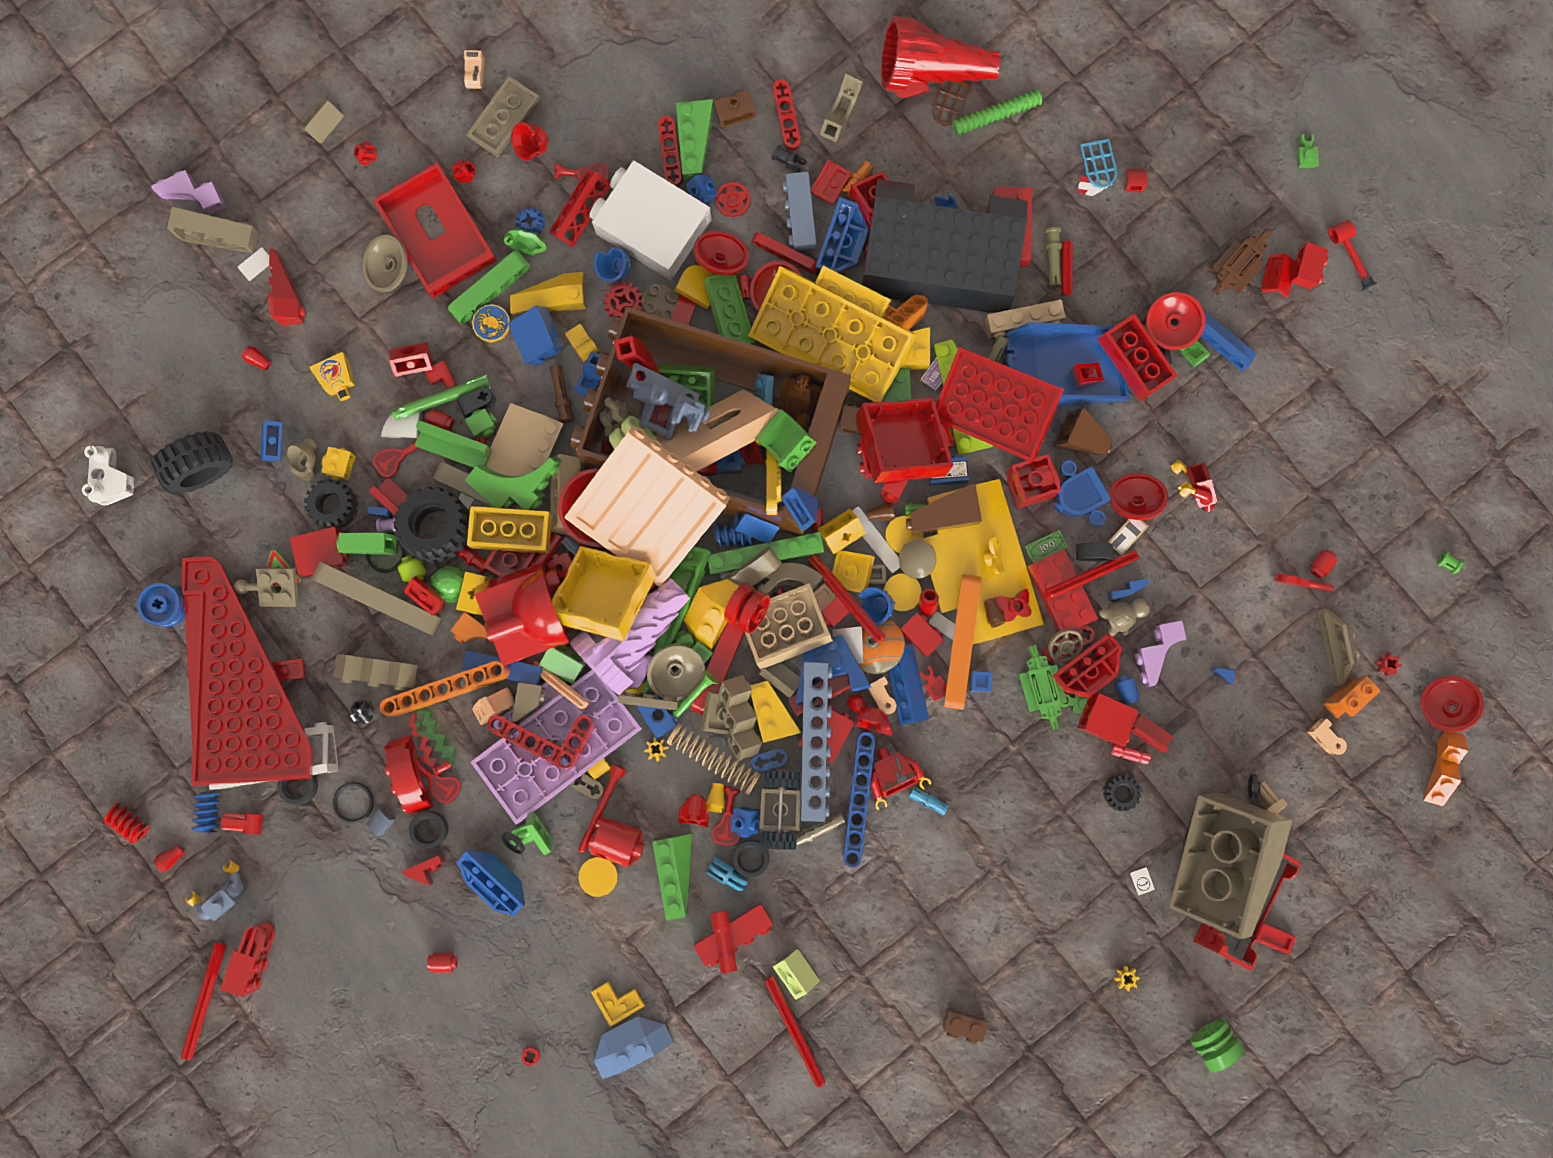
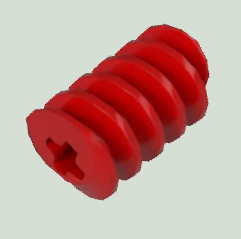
M117 802L108 810L104 823L110 825L112 830L116 829L117 834H122V837L128 839L130 844L136 843L148 833L150 825L143 828L145 821L142 820L137 823L139 816L131 818L133 812L129 811L125 814L127 807L124 806L119 809L121 803Z

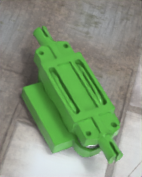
M1033 645V647H1029L1032 657L1027 661L1029 671L1019 674L1029 712L1040 710L1042 719H1049L1051 730H1055V727L1059 729L1057 717L1062 714L1059 704L1067 703L1065 692L1052 677V675L1058 672L1057 665L1048 666L1046 656H1039L1037 645Z

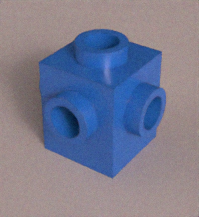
M697 174L686 183L689 194L705 205L712 203V200L718 196L711 175Z
M746 806L734 808L733 816L731 817V831L745 838H748L749 835L757 834L760 827L761 810Z

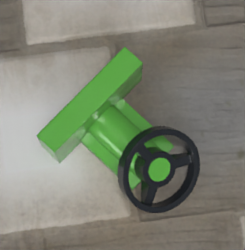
M535 812L527 814L524 825L511 829V833L504 832L501 835L504 845L516 854H522L525 851L524 844L535 841L544 855L551 852L553 839Z

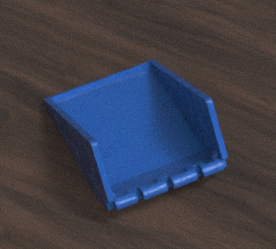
M1028 322L1006 333V338L1009 342L1005 347V352H1010V354L1006 355L1007 366L1063 388L1064 391L1057 408L1130 400L1127 382L1097 340L1115 326ZM1099 363L1104 381L1076 390L1070 373L1073 366L1076 364Z

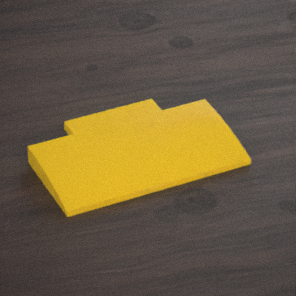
M780 266L748 336L784 355L852 375L849 389L874 402H882L917 334L883 318L891 299L826 266L822 267L816 282Z
M1000 479L976 485L982 518L980 524L936 531L937 535L920 539L932 545L936 554V565L930 577L933 588L939 596L938 604L941 613L958 608L962 574L982 577L973 645L1044 625ZM960 489L928 497L926 501L928 504L933 503ZM990 537H996L997 542H1000V559L1004 568V572L996 574L992 566H987L984 560V552L990 550ZM1028 589L1029 603L1027 605L1031 608V615L1028 617L1016 615L1013 621L991 628L990 624L987 623L983 602L997 596H1004L1010 599L1012 597L1015 598L1021 590Z

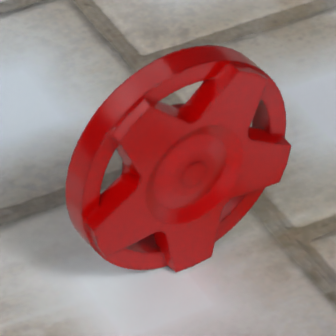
M729 182L718 189V196L715 197L718 210L723 215L738 217L747 211L750 205V194L745 186L737 182ZM736 187L741 188L743 191L738 192ZM725 188H727L726 193L720 194ZM747 199V203H746V206H745V205L743 204V201H745V200ZM719 203L724 204L723 209L721 208V206L719 205Z

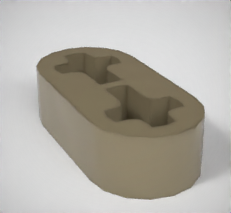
M585 773L581 775V780L586 782L585 786L583 784L575 785L576 781L570 784L574 789L592 799L600 798L604 793L603 784ZM588 785L593 787L598 785L600 793L592 795V790L588 788Z

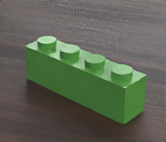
M692 834L653 841L666 921L683 918L687 915Z

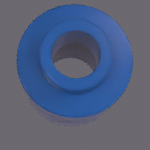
M1129 675L1117 678L1118 682L1115 685L1121 701L1125 705L1139 701L1138 695L1140 694L1134 677L1129 678Z

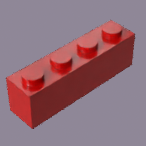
M762 903L729 922L734 953L738 951L737 947L743 943L745 946L755 940L754 936L759 933L764 935L772 930L773 921ZM713 932L693 946L705 967L709 964L713 967L719 963L715 932Z

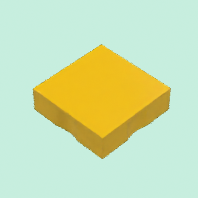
M580 546L569 567L565 580L559 586L552 599V604L561 625L624 641L656 576L651 563L627 557H616L606 552Z

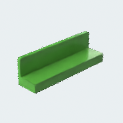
M420 420L416 424V428L420 431L415 443L416 447L472 468L483 464L486 466L492 452L487 445Z

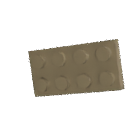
M508 76L466 136L485 150L499 157L511 140L514 126L518 122L525 121L540 100L539 95Z

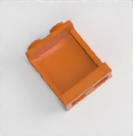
M1368 676L1350 678L1323 705L1335 718H1339L1345 712L1353 717L1380 692V689Z

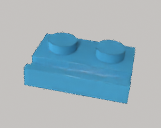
M758 374V378L755 380L756 397L772 406L774 376Z

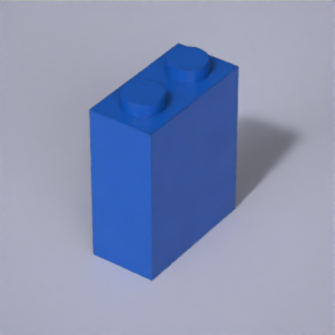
M536 305L508 323L525 364L539 366L545 362L546 358L557 355L559 350L564 348L547 307Z

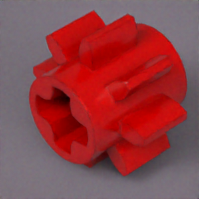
M363 141L355 146L354 157L357 158L359 164L368 166L369 163L375 162L377 149L372 146V142Z
M460 159L452 167L453 176L460 183L465 181L468 184L476 176L475 166L468 160L463 162Z
M1387 652L1386 657L1383 654L1378 655L1380 659L1378 662H1374L1378 667L1377 672H1384V676H1390L1391 673L1398 674L1396 669L1402 666L1398 661L1399 656L1393 657L1392 652Z

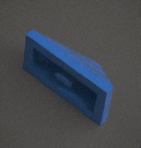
M793 487L781 497L801 531H804L817 521V498L797 487Z

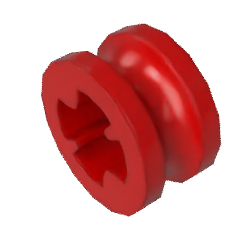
M530 1046L523 1051L521 1055L523 1064L533 1066L539 1061L540 1051L538 1048ZM528 1051H532L531 1054L535 1053L536 1056L533 1058V1061L527 1060Z

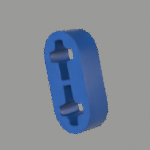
M782 749L758 754L752 759V767L756 771L761 772L783 766L787 762V754ZM777 752L785 756L782 759V763H778V761L771 762L770 758L775 757ZM758 757H761L762 760H769V763L763 764L762 769L759 766H755Z

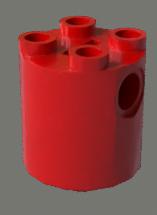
M599 817L595 827L597 829L596 836L592 835L589 841V852L591 855L629 868L630 865L641 858L645 842L642 830L605 817Z

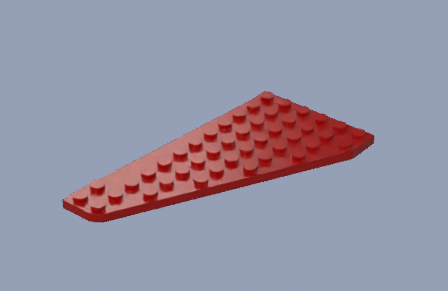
M209 556L182 558L181 582L185 609L192 734L191 785L206 786L312 778L313 746L223 565L215 558Z

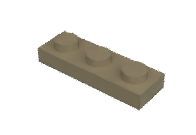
M624 692V696H618V703L678 710L679 703L674 702L675 698L663 697V700H656L654 695L643 694V698L635 697L636 693Z

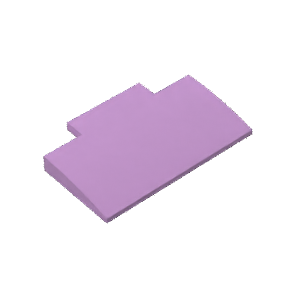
M593 670L570 686L589 702L585 710L579 709L546 682L542 685L544 691H546L545 702H542L540 708L521 722H514L562 747L575 720L579 716L585 715L592 718L595 722L594 731L573 768H560L504 738H501L471 761V764L516 825L524 820L527 814L536 811L642 729L626 706L618 703V695ZM514 707L501 717L512 721ZM500 719L494 722L497 730L502 726ZM587 719L583 720L580 724L582 730H586L589 727ZM517 728L511 731V737L515 739L519 736ZM531 737L528 740L530 748L536 745L535 737ZM578 737L572 739V747L576 748L580 745ZM548 746L545 749V754L548 757L554 752L552 746ZM565 755L562 759L565 766L571 762L569 755Z

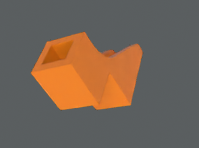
M1444 731L1437 741L1436 763L1423 796L1426 802L1443 806L1461 782L1459 763L1468 752L1465 735L1457 732Z

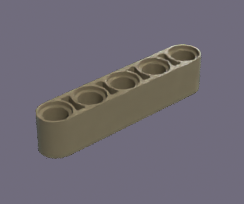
M767 547L722 580L729 579L739 586L743 583L753 586L776 570L782 561L770 547Z

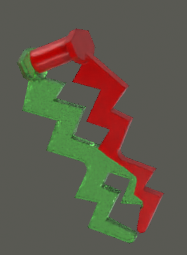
M416 710L417 713L425 715L422 725L427 726L426 731H419L421 722L415 723L416 714L412 715L408 727L414 728L411 735L422 737L419 750L425 753L420 760L432 767L434 773L438 776L441 772L455 766L452 759L455 747L443 746L447 735L433 733L437 721H429L432 712ZM429 739L437 741L434 751L443 752L441 758H447V761L436 766L438 759L430 758L433 747L426 746Z

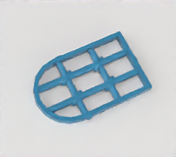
M1105 139L1080 144L1089 182L1098 188L1110 186L1117 176V167L1110 140ZM1107 142L1110 153L1105 154L1103 152L1101 143ZM1099 144L1101 155L1095 156L1093 154L1092 145ZM1089 146L1091 157L1085 158L1083 147ZM1111 156L1113 168L1108 169L1105 157ZM1095 159H1102L1104 170L1098 171ZM1087 160L1092 161L1093 172L1088 171ZM1110 171H1114V178L1112 181H1110L1108 173ZM1099 173L1106 174L1108 184L1101 185ZM1090 175L1096 176L1097 183L1091 179Z

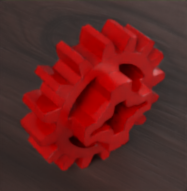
M623 281L622 285L619 286L616 282L615 288L609 286L610 293H604L607 299H603V303L606 304L604 309L609 311V317L614 315L623 318L626 306L643 311L640 307L642 306V300L640 299H642L643 295L638 293V287L633 289V283L626 286L625 281ZM632 294L636 298V303L633 300H631ZM611 301L616 304L615 310L611 306Z

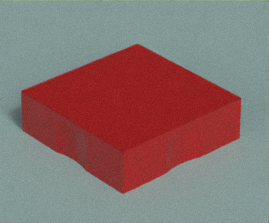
M934 398L911 399L903 402L862 403L856 413V418L874 483L942 477L948 474L953 467V462L947 442L941 431V421Z

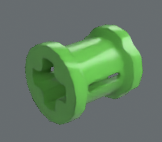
M1447 550L1441 553L1436 562V565L1444 566L1451 570L1452 574H1457L1464 564L1463 559H1457L1450 555V552Z

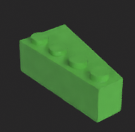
M713 99L676 103L684 183L689 182L697 174H704L714 112Z

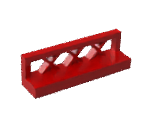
M587 169L548 233L573 248L591 219L590 212L599 198H604L610 188V182L597 172ZM600 180L605 185L601 191L596 192L595 184ZM588 197H592V206L586 208L585 200ZM578 213H583V221L576 224L575 216ZM573 228L574 235L569 241L563 236L568 229Z

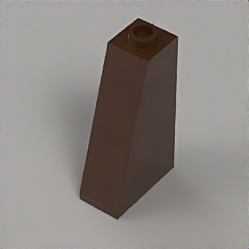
M970 484L911 512L908 515V519H906L907 530L911 531V535L980 524L982 518L976 485Z

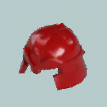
M518 122L511 134L512 147L520 159L529 161L533 157L547 151L546 147L549 144V137H547V133L542 127L532 122L530 124Z

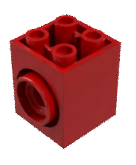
M1049 454L1035 458L1034 462L1024 461L1012 465L1005 473L1017 510L1053 499L1061 491L1058 473L1051 462Z

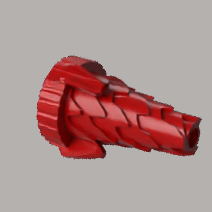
M893 16L886 30L882 48L881 83L884 89L895 91L899 98H906L928 92V82L944 84V81L963 82L964 80L998 79L1000 74V51L961 43V39L946 38L943 34L934 33V31L914 18Z

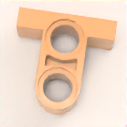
M507 687L488 697L485 696L479 699L472 708V711L480 725L488 722L490 717L500 715L512 709L515 704V698Z

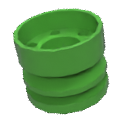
M1224 1018L1206 1024L1190 1038V1042L1196 1047L1197 1053L1203 1054L1202 1061L1210 1072H1218L1231 1066L1245 1053V1048L1237 1037H1231L1233 1030L1228 1027L1229 1024Z

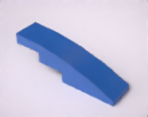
M466 650L462 669L470 670L493 661L501 662L499 657ZM517 661L508 664L510 675L506 678L507 680L532 685L539 684L542 667ZM498 666L496 669L497 675L502 671L501 666Z

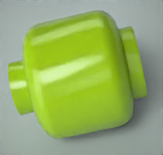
M412 555L401 559L402 563L397 568L403 582L408 583L415 576L424 580L423 576L426 575V570L422 561L413 558Z

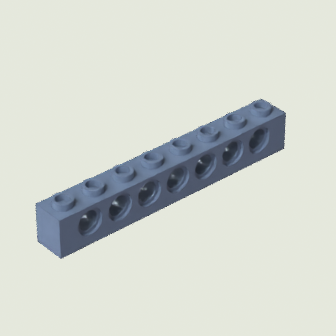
M804 662L801 821L825 822V816H829V804H826V797H830V785H826V777H830V765H826V758L830 757L831 745H827V737L831 738V726H827V718H831V706H828V698L832 697V686H828V678H832V667H828V662ZM821 677L824 681L823 686L815 687L812 683L813 678ZM816 696L823 699V705L820 707H815L812 704V699ZM815 716H819L823 720V724L819 727L812 724V718ZM814 736L821 737L822 744L820 746L812 744L811 739ZM813 756H819L822 759V763L819 766L811 763ZM819 776L822 780L821 784L813 785L810 781L811 777ZM817 795L821 798V803L813 805L810 802V798Z

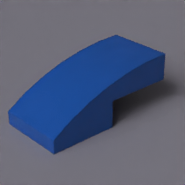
M1149 579L1125 583L1126 590L1108 593L1109 601L1121 599L1139 591L1149 583Z

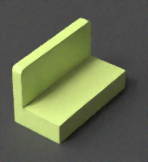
M798 949L773 966L795 1000L807 994L820 982Z

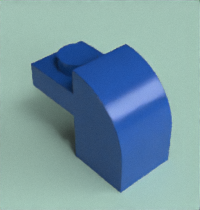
M592 351L584 362L583 374L574 387L575 392L586 396L590 388L598 390L601 376L596 375V366L600 354Z

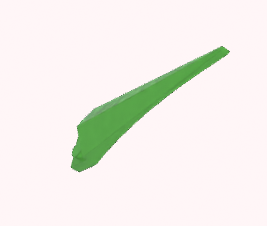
M693 546L668 578L676 582L690 599L678 611L679 615L670 622L668 629L656 640L657 644L655 645L653 656L657 653V649L672 644L706 572L704 569L711 553L707 549ZM646 679L643 693L647 695L651 688L648 679Z

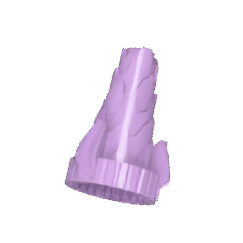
M668 578L656 591L645 597L624 641L582 630L570 643L590 668L613 691L620 695L629 687H639L652 658L651 655L645 654L657 644L655 641L668 629L670 622L679 615L678 611L690 598L676 582Z

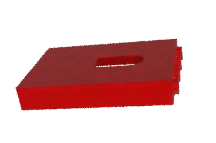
M438 163L427 166L421 173L413 174L407 181L396 184L393 189L380 193L373 200L394 237L399 239L404 245L409 262L432 299L497 262ZM423 205L433 208L447 231L430 241L416 217L418 208Z

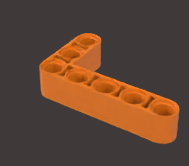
M914 295L897 309L889 305L883 318L910 330L924 318L928 299L923 295Z

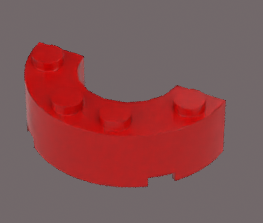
M409 734L388 741L386 746H384L387 764L384 767L386 774L391 777V791L394 795L397 794L403 812L413 815L434 808L429 789L423 784L416 764L417 750L412 735Z

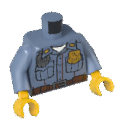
M230 860L229 867L227 865L223 866V870L231 874L229 876L230 879L202 902L201 897L194 891H192L193 896L191 899L185 897V901L193 907L201 920L211 919L215 921L231 908L245 892L238 873L240 866Z

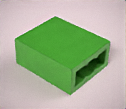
M339 533V538L336 541L339 553L350 555H397V538L395 535L387 533Z

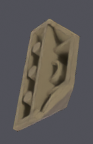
M1329 609L1318 610L1317 614L1333 686L1344 685L1358 664L1359 651L1354 644L1355 632L1348 622Z

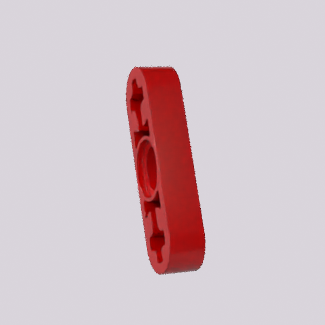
M1082 626L1076 629L1080 635L1083 634L1082 630L1085 632L1089 631L1090 633L1088 640L1083 638V646L1091 642L1095 637V632L1090 626ZM1072 633L1068 634L1069 639L1075 638ZM1078 642L1074 644L1073 651L1078 649ZM1047 645L1043 649L1042 655L1046 656L1048 662H1054L1055 660L1047 655L1049 653ZM1053 645L1052 650H1054V649H1056V648H1058V647L1055 646V645ZM1061 654L1058 658H1062L1068 654Z

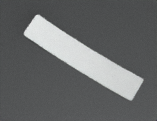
M860 507L855 508L852 512L858 517L866 533L863 535L864 539L888 569L894 573L900 568L899 557L889 547L873 524L868 521L867 516Z

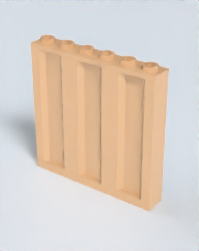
M632 426L564 518L617 557H627L651 563L656 576L653 583L660 587L725 508L730 497L727 496L724 490L711 484L708 478L696 473L693 467L680 461L674 453L664 449L658 441L649 438L642 429Z

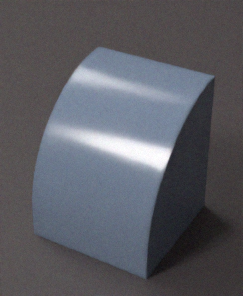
M380 807L367 822V826L377 836L384 835L396 819Z

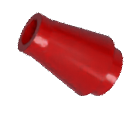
M248 345L241 355L244 362L265 371L272 363L255 346Z
M177 844L175 847L156 855L153 862L161 872L169 871L185 852Z

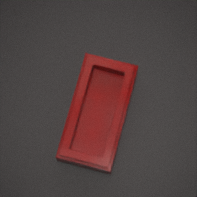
M1259 921L1252 940L1289 955L1296 936Z

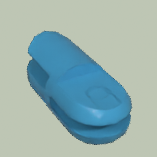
M714 856L713 862L709 865L710 869H707L705 872L720 883L727 884L738 891L744 890L748 884L746 877L740 875L734 870V867Z

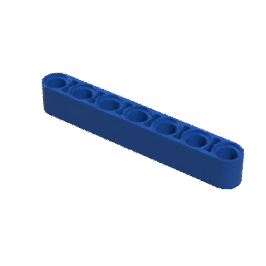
M868 732L861 733L856 741L843 853L845 864L851 868L857 867L862 859L875 738ZM864 735L869 736L871 739V744L867 747L863 746L860 742L861 737ZM861 755H866L869 758L866 766H861L858 762V758ZM863 774L866 776L867 781L864 785L860 786L856 783V777ZM856 794L864 796V802L861 805L854 803V796ZM855 813L862 816V821L859 824H853L851 821ZM853 833H857L860 836V840L856 844H852L849 841V837ZM848 854H857V861L852 864L847 862Z

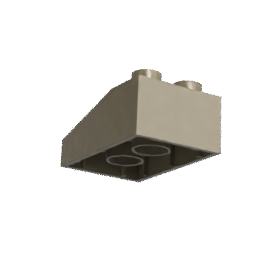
M1221 793L1198 795L1169 908L1239 939L1251 937L1283 858L1293 820Z

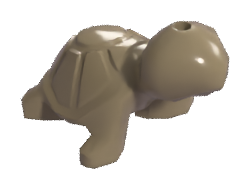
M1137 598L1131 604L1109 601L1108 609H1101L1099 611L1102 618L1109 620L1108 632L1110 636H1115L1117 632H1122L1123 636H1125L1129 628L1134 625L1136 618L1146 617L1150 613V604L1144 598Z

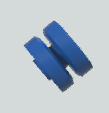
M155 583L144 588L140 593L137 601L138 613L147 623L163 627H173L185 619L184 596L180 588L163 583Z

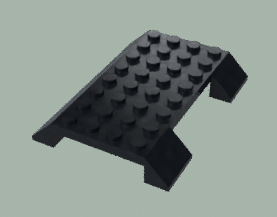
M877 179L866 263L862 278L863 286L893 299L909 300L914 295H922L928 299V304L990 313L1011 309L1015 296L1027 224L1028 201L990 195L987 213L914 203L915 184Z

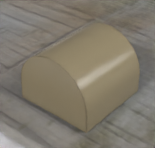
M873 565L868 585H886V565Z

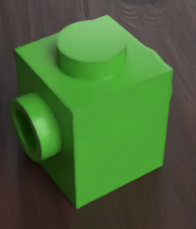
M478 409L471 414L472 416L465 419L473 435L479 439L483 436H491L494 430L497 429L495 425L497 420L492 412L488 413L486 409Z

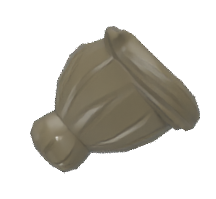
M306 438L302 444L290 445L287 450L291 473L305 481H312L316 477L313 469L316 462L315 451L318 449V445L313 439Z

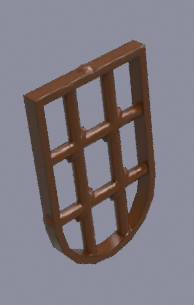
M950 81L946 92L941 90L943 85L941 83L932 109L933 118L937 123L950 126L953 125L950 122L953 113L958 114V118L961 117L971 88L970 84ZM953 83L960 85L957 95L952 94L950 91ZM962 86L969 87L965 98L960 95ZM940 93L945 94L942 106L936 104ZM948 96L955 99L952 109L945 106ZM958 99L964 101L960 112L955 109ZM935 107L940 108L938 118L935 116ZM943 110L950 113L947 123L940 121Z

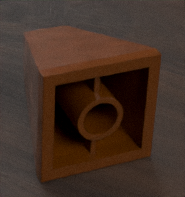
M1082 408L1067 414L1053 447L1101 456L1108 455L1113 445L1111 444L1112 439L1087 410Z

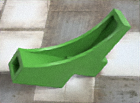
M557 456L550 457L541 467L524 476H508L495 472L484 464L477 465L465 481L495 508L509 509L516 502L524 510L536 511L543 504L542 499L546 496L541 491L549 484L548 479L560 470L559 465L563 461Z

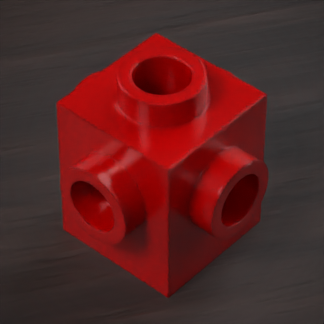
M570 551L562 555L558 552L551 556V561L547 563V571L556 569L559 578H562L563 581L574 559Z

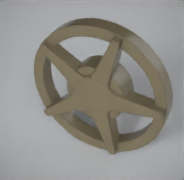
M1061 630L1049 641V655L1056 662H1070L1081 653L1084 644L1083 638L1076 630ZM1068 633L1075 634L1078 637L1074 639H1069ZM1063 635V639H1061L1060 641H1056L1060 636ZM1079 642L1078 649L1073 654L1074 644ZM1053 645L1058 647L1055 655L1052 652ZM1061 654L1071 655L1070 657L1063 659L1058 658Z

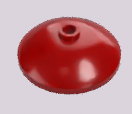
M709 231L700 235L694 243L693 253L695 259L703 268L714 274L734 275L744 270L748 264L749 251L746 245L738 237L730 233Z
M773 261L758 269L750 285L751 300L758 311H760L780 266L802 276L795 266L784 261Z
M1181 292L1165 294L1158 298L1148 311L1146 319L1147 331L1153 341L1162 348L1168 350L1187 348L1194 344L1202 335L1205 327L1204 310L1201 304L1191 295ZM1173 318H1176L1178 320V324L1176 326L1171 324V320Z
M1131 473L1118 478L1110 488L1109 497L1111 498L1110 503L1120 515L1129 519L1147 520L1154 518L1164 511L1168 503V491L1164 484L1148 474Z
M1445 676L1438 678L1424 689L1421 696V710L1425 719L1432 726L1442 731L1460 732L1467 730L1480 720L1484 712V698L1480 689L1473 682L1463 677ZM1454 706L1456 710L1451 711L1449 707Z

